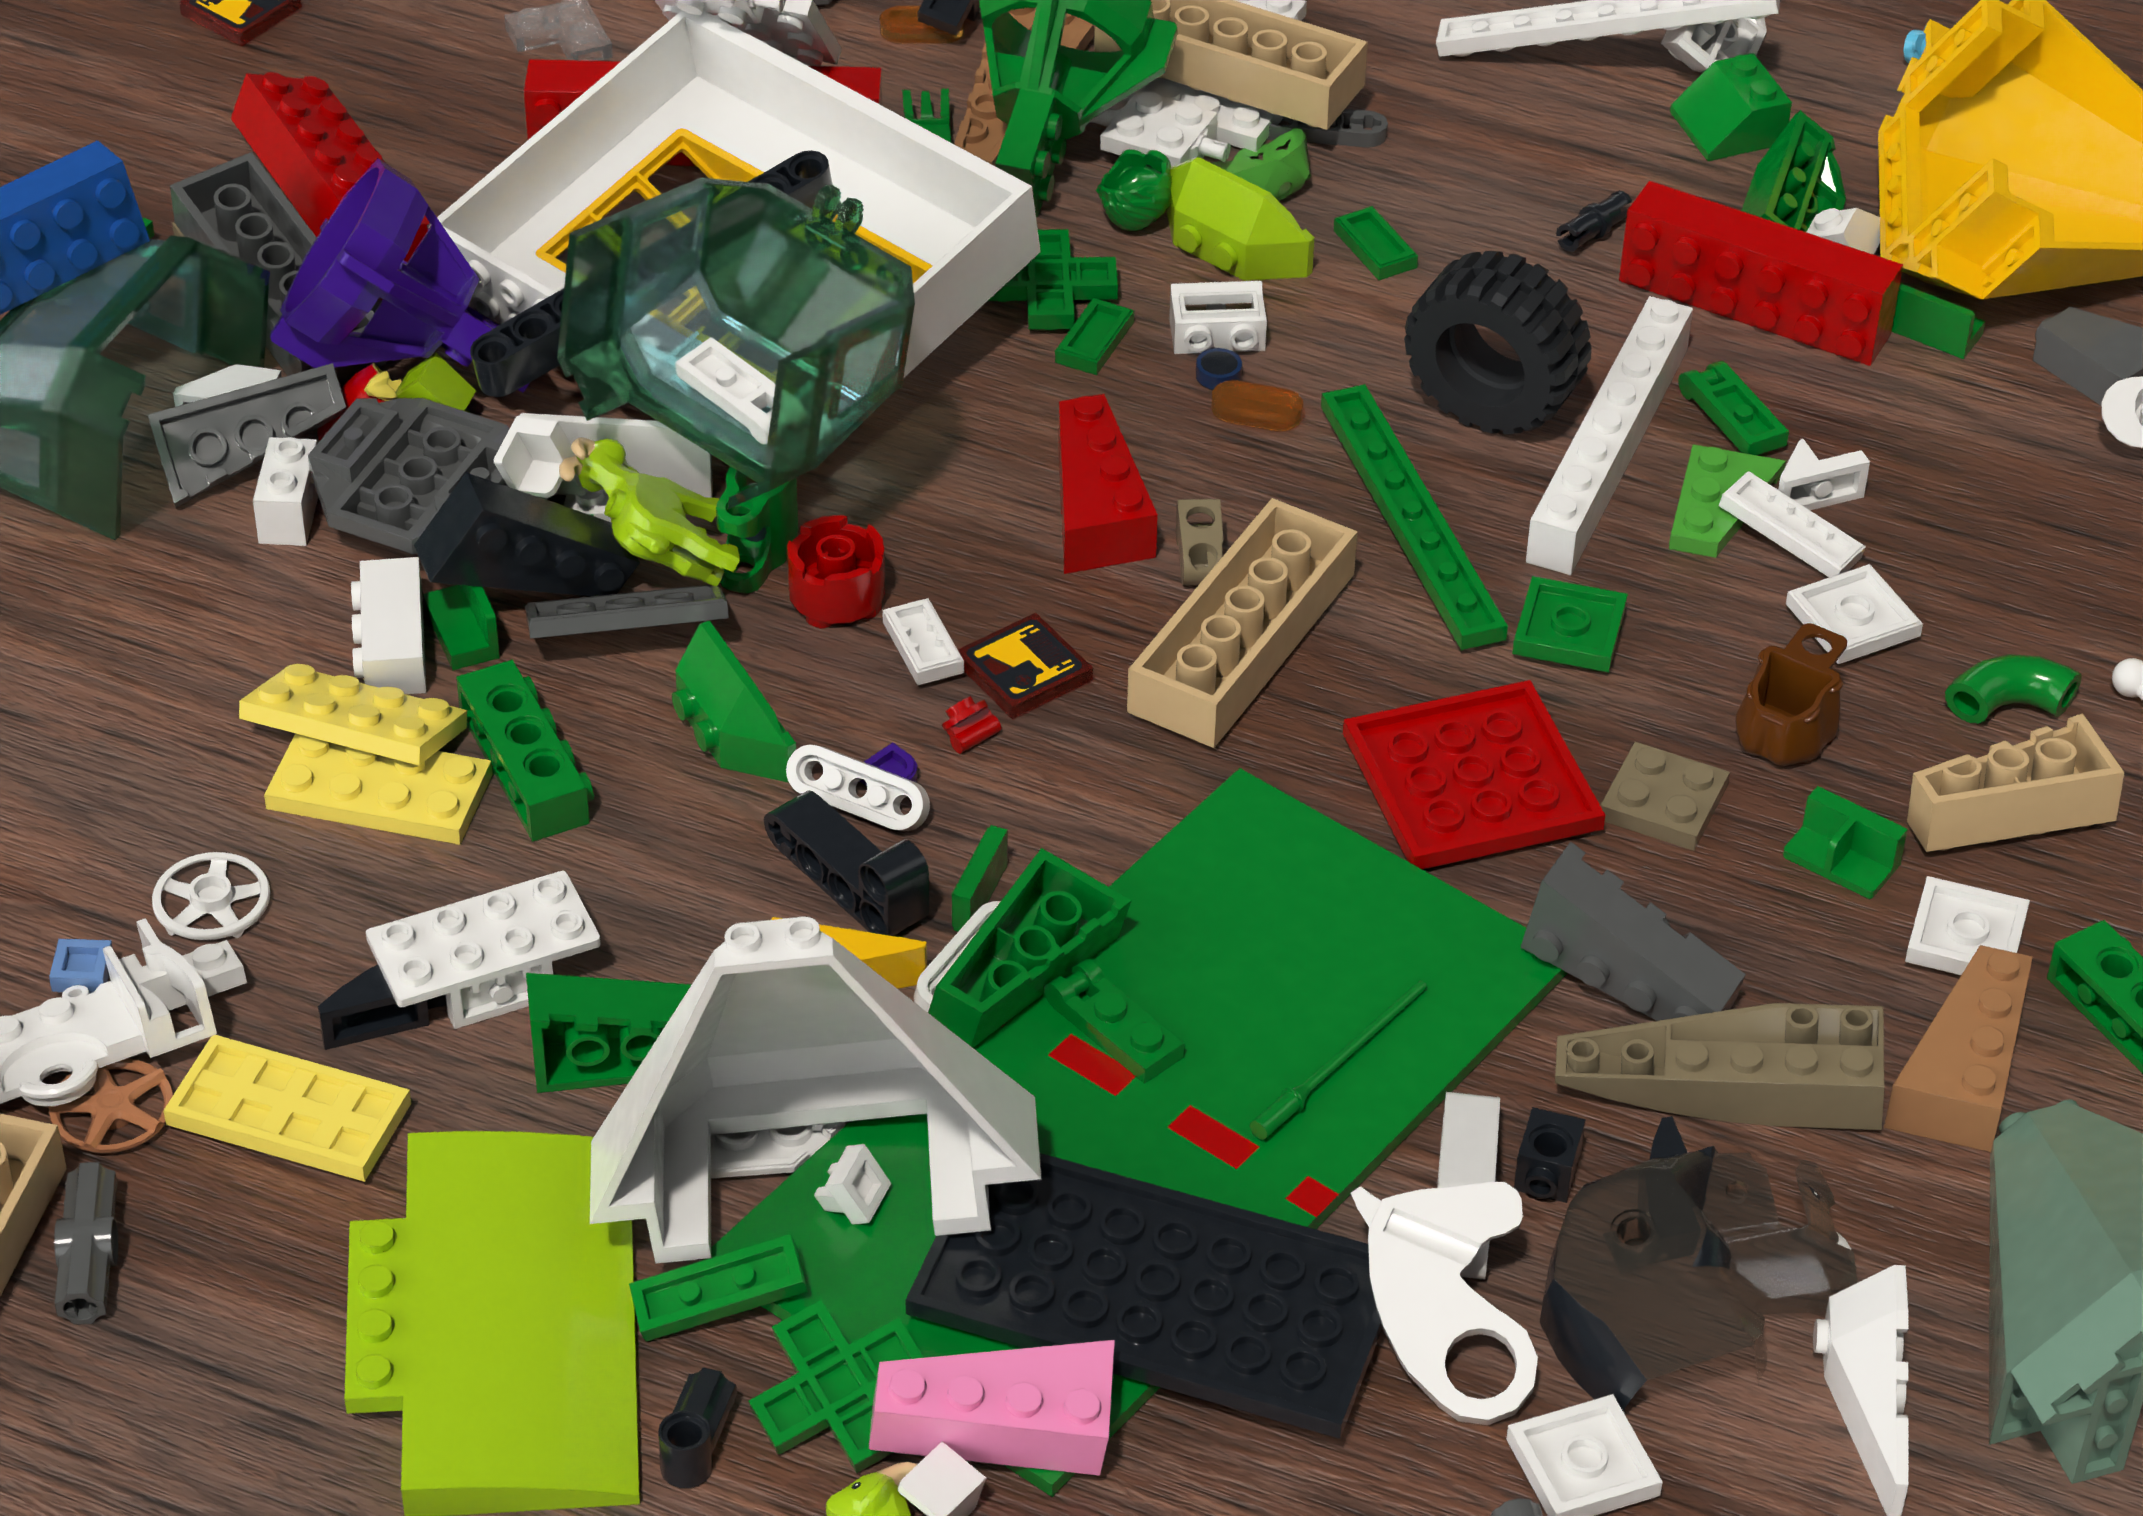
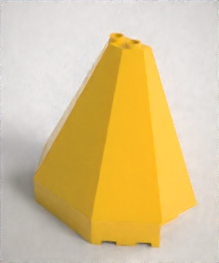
M1980 0L1951 29L1929 19L1923 32L1926 34L1925 49L1920 59L1911 58L1897 91L1904 93L1893 117L1885 115L1878 130L1880 257L1903 264V273L1922 282L1979 299L2142 277L2143 90L2046 0H2012L2008 4L2000 0Z

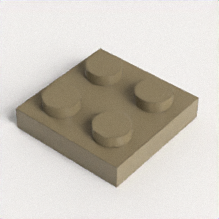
M1635 741L1600 805L1606 815L1605 822L1695 851L1728 786L1730 772Z

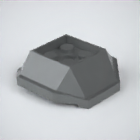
M357 398L308 454L309 469L328 526L411 554L417 553L414 544L466 472L507 486L494 464V458L509 431V427L507 424L424 398H398L378 403L376 398Z

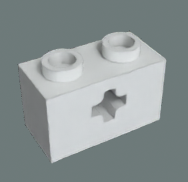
M269 437L253 498L259 544L307 546L319 497L309 469L308 454L317 445V439Z

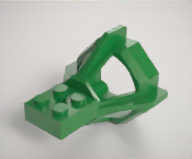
M979 0L996 116L1008 125L995 165L997 168L1032 186L1036 217L1039 216L1043 201L1049 202L1052 197L1055 182L1052 174L1055 164L1061 165L1064 160L1067 146L1066 140L1081 134L1093 118L1166 72L1178 30L1174 22L1154 19L1152 1ZM1022 8H1036L1032 30L1030 31L1011 16L1009 11ZM1067 14L1083 19L1109 35L1121 50L1114 52H1091L1060 45Z

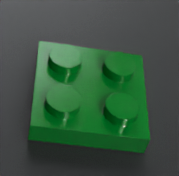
M1532 576L1514 637L1512 654L1609 672L1626 610L1628 594Z

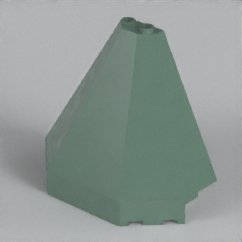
M2064 1100L2053 1106L2027 1113L2017 1112L2006 1117L1999 1126L2001 1135L1993 1140L1990 1153L1989 1445L2041 1431L2071 1484L2124 1470L2143 1404V1133L2081 1108L2075 1100Z

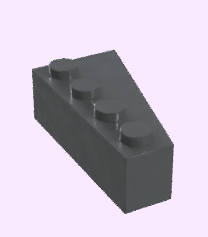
M1570 841L1541 882L1521 948L1656 1021L1732 1010L1746 974L1691 932L1683 936L1671 928L1668 920L1665 918L1666 913L1651 902L1646 908L1620 889L1624 881L1608 869L1601 875L1581 860L1586 853Z

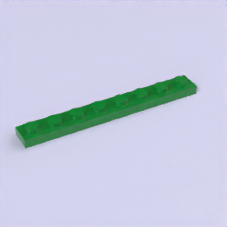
M1363 384L1322 393L1321 409L1459 648L1464 650L1506 640L1508 630L1506 621L1367 386Z

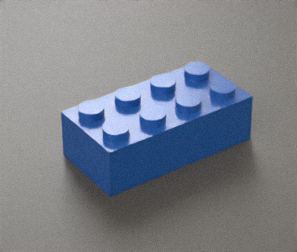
M98 140L0 187V315L150 241L123 161Z

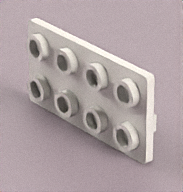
M521 413L519 415L521 417L558 421L571 445L579 437L588 438L593 441L607 438L617 440L625 449L626 462L639 473L665 477L701 496L713 497L710 426L706 423ZM604 489L597 492L587 491L585 496L555 493L566 495L565 507L589 515L593 514L594 517L611 522V518L604 513L609 499Z
M565 871L555 872L366 930L367 942L399 1007H406L445 995L448 1017L454 1029L528 1007L526 973L553 975L552 961L595 949L601 945L600 935Z

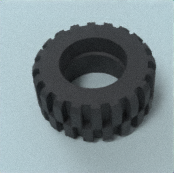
M1485 251L1483 254L1481 252L1463 255L1460 260H1453L1442 270L1413 305L1412 312L1407 316L1405 324L1407 334L1404 337L1406 355H1412L1409 359V366L1413 375L1419 376L1422 380L1420 387L1428 397L1432 395L1439 402L1437 406L1446 414L1452 412L1458 416V422L1468 427H1471L1473 424L1481 426V431L1495 434L1503 430L1504 435L1519 434L1523 431H1532L1541 427L1545 421L1550 420L1581 382L1588 370L1587 364L1591 360L1592 347L1591 342H1588L1591 338L1587 320H1581L1583 311L1577 299H1570L1567 295L1568 287L1560 279L1556 282L1547 275L1549 270L1540 264L1532 266L1526 263L1525 257L1516 254L1504 257L1503 251ZM1474 324L1486 327L1503 337L1516 351L1521 362L1507 358L1490 347L1481 337Z

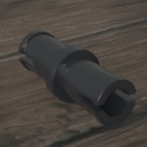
M1615 191L1598 204L1590 203L1580 210L1577 217L1557 228L1556 236H1562L1569 231L1568 235L1557 240L1558 243L1566 251L1572 252L1592 238L1599 239L1604 237L1611 231L1613 225L1627 218V211L1630 206L1622 211L1621 208L1633 202L1632 199L1624 191Z

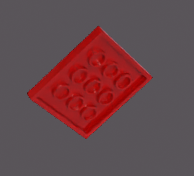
M1531 680L1344 719L1343 735L1407 861L1420 869L1604 830L1606 815Z

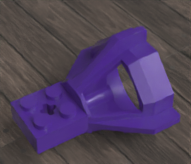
M378 158L344 195L329 219L326 218L321 225V232L305 255L280 308L282 316L271 331L270 339L273 343L313 368L332 363L334 367L413 357L429 358L440 346L446 349L444 352L460 364L469 367L472 362L470 347L473 342L483 334L499 326V324L469 306L480 279L411 179ZM424 216H426L431 227L408 262H406L404 258L411 247ZM381 297L383 299L362 333L353 332L352 330L365 318L378 298ZM530 383L518 390L524 393Z

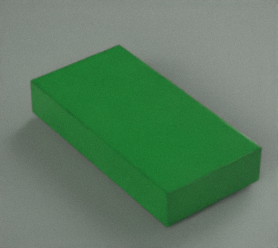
M1373 206L1334 218L1333 231L1378 281L1417 268L1418 255Z
M1093 298L1056 348L1055 363L1097 376L1134 324V310Z
M993 825L987 828L952 893L953 931L959 932L982 905L988 903L1007 867V829Z

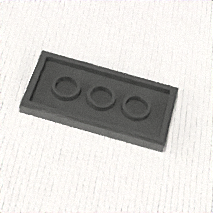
M712 585L533 602L525 605L530 639L729 618L727 600L720 586Z

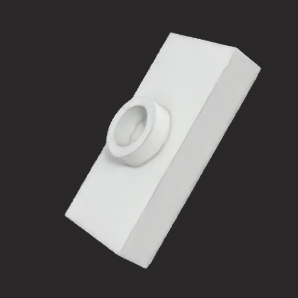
M929 598L883 610V624L917 685L964 673V660Z

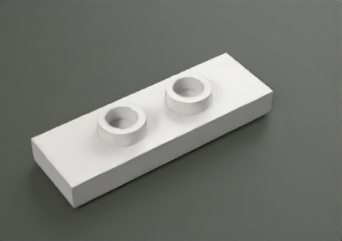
M1749 471L1723 493L1719 503L1721 508L1828 577L1850 570L1862 558L1866 548L1857 540Z

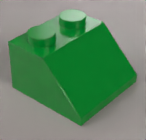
M1751 53L1714 61L1671 104L1670 113L1708 162L1770 148L1789 123L1792 101L1755 54Z

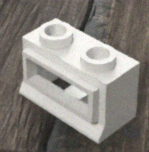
M1262 281L1171 284L1169 321L1174 354L1202 353L1213 348H1223L1233 352L1265 351L1267 318L1263 300ZM1251 303V309H1226V304ZM1206 304V310L1186 311L1185 305Z

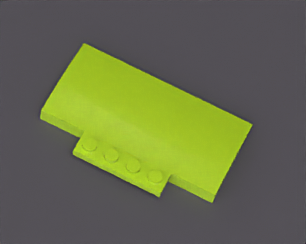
M519 1131L408 1133L406 1218L350 1221L344 1396L346 1414L402 1411L401 1494L405 1516H455L640 1504L635 1308L629 1283L634 1282L633 1220L590 1224L591 1141L594 1137Z

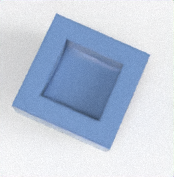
M58 939L49 975L52 992H64L69 987L82 985L88 988L89 993H93L100 984L108 982L109 972L103 948L111 946L113 949L112 941Z

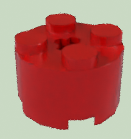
M843 515L822 516L801 525V534L793 539L792 542L788 541L787 544L788 589L791 603L799 613L806 616V622L811 626L822 629L830 627L832 624L850 623L861 618L870 619L876 617L882 609V600L885 595V550L883 538L874 526L868 524L867 529H864L857 525L848 524L847 516Z

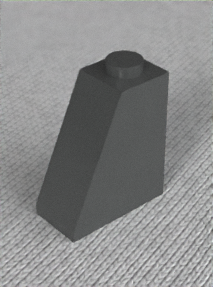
M2069 307L2054 317L2046 318L2036 330V345L2032 360L2099 405H2101L2106 390L2115 382L2129 377L2143 376V328Z

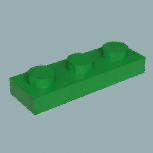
M791 1233L629 1283L640 1333L645 1342L808 1292L796 1243Z

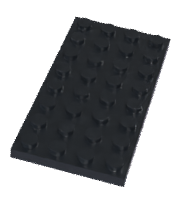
M1039 1153L1041 1179L988 1185L990 1231L939 1235L935 1237L905 1300L907 1315L1022 1348L1115 1340L1113 1374L1339 1439L1383 1329L1370 1281L1369 1248L1367 1243Z

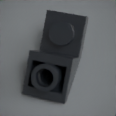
M924 0L918 10V21L957 36L965 19L975 21L980 12L979 0Z

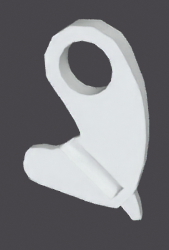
M1486 1182L1421 1189L1382 1199V1201L1371 1195L1361 1186L1351 1192L1357 1209L1369 1226V1273L1376 1308L1383 1329L1407 1375L1440 1409L1457 1421L1488 1426L1515 1415L1533 1392L1538 1356L1527 1330L1476 1293L1460 1275L1472 1262L1479 1249L1489 1240L1505 1236L1519 1228L1523 1219L1522 1199L1517 1190L1506 1182ZM1482 1334L1494 1337L1505 1344L1513 1355L1516 1368L1515 1377L1509 1387L1499 1395L1486 1399L1468 1397L1455 1389L1447 1377L1445 1367L1446 1356L1453 1345L1466 1336Z

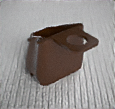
M1806 623L1800 627L1784 649L1777 646H1768L1760 651L1758 667L1753 680L1747 687V693L1735 718L1737 734L1741 746L1746 752L1761 755L1776 765L1785 766L1813 761L1817 759L1827 743H1832L1839 727L1840 690L1843 686V681L1839 673L1831 668L1847 648L1848 642L1844 636L1818 625ZM1809 638H1821L1826 640L1832 649L1826 654L1818 655L1808 652L1802 643Z

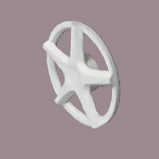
M225 852L202 853L183 859L164 872L154 887L152 907L156 918L165 927L170 936L176 934L194 940H215L229 936L239 938L244 930L259 920L267 909L271 893L270 885L262 869L245 857ZM211 861L208 873L196 877L190 884L171 878L185 867L199 862ZM227 861L247 867L255 874L258 882L231 886L229 879L226 877ZM162 891L188 899L190 904L178 916L171 919L162 907ZM260 895L257 904L251 912L238 920L230 904ZM206 914H212L223 926L214 929L187 927Z

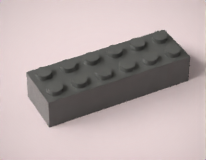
M252 152L170 185L175 224L287 376L314 369L273 343L270 339V333L282 316L280 308L305 255L317 237ZM371 310L352 331L362 333L374 312ZM387 361L373 363L380 367L387 364ZM372 363L334 367L339 384L350 380L356 373Z

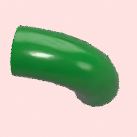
M2008 654L1980 661L1956 677L1945 691V700L1950 710L1957 717L1969 723H1981L2000 706L2012 703L2028 704L2059 717L2066 711L2074 699L2082 680V674L2066 665L2040 656Z

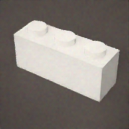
M419 557L360 561V581H351L353 611L361 610V614L352 615L354 644H362V648L352 649L355 678L364 677L365 684L379 688H399L406 695L426 693L423 592Z

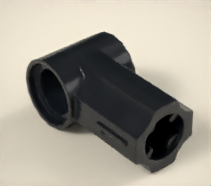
M702 1367L701 1371L689 1374L673 1412L666 1416L659 1425L660 1471L663 1479L670 1485L678 1488L696 1487L707 1481L712 1473V1454L737 1396L736 1384L729 1381L722 1371Z

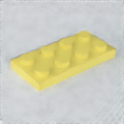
M305 664L287 666L239 701V719L415 765L422 764L467 728V710L449 706L445 700L438 698L422 699L406 695L401 689L396 687L379 688L359 683V680L352 676H332L316 672L313 667Z
M295 733L264 794L265 805L268 810L461 845L492 778L491 760L437 751L422 764L415 765Z
M214 1035L211 1036L163 1111L165 1122L168 1126L365 1182L409 1109L411 1097L410 1089Z

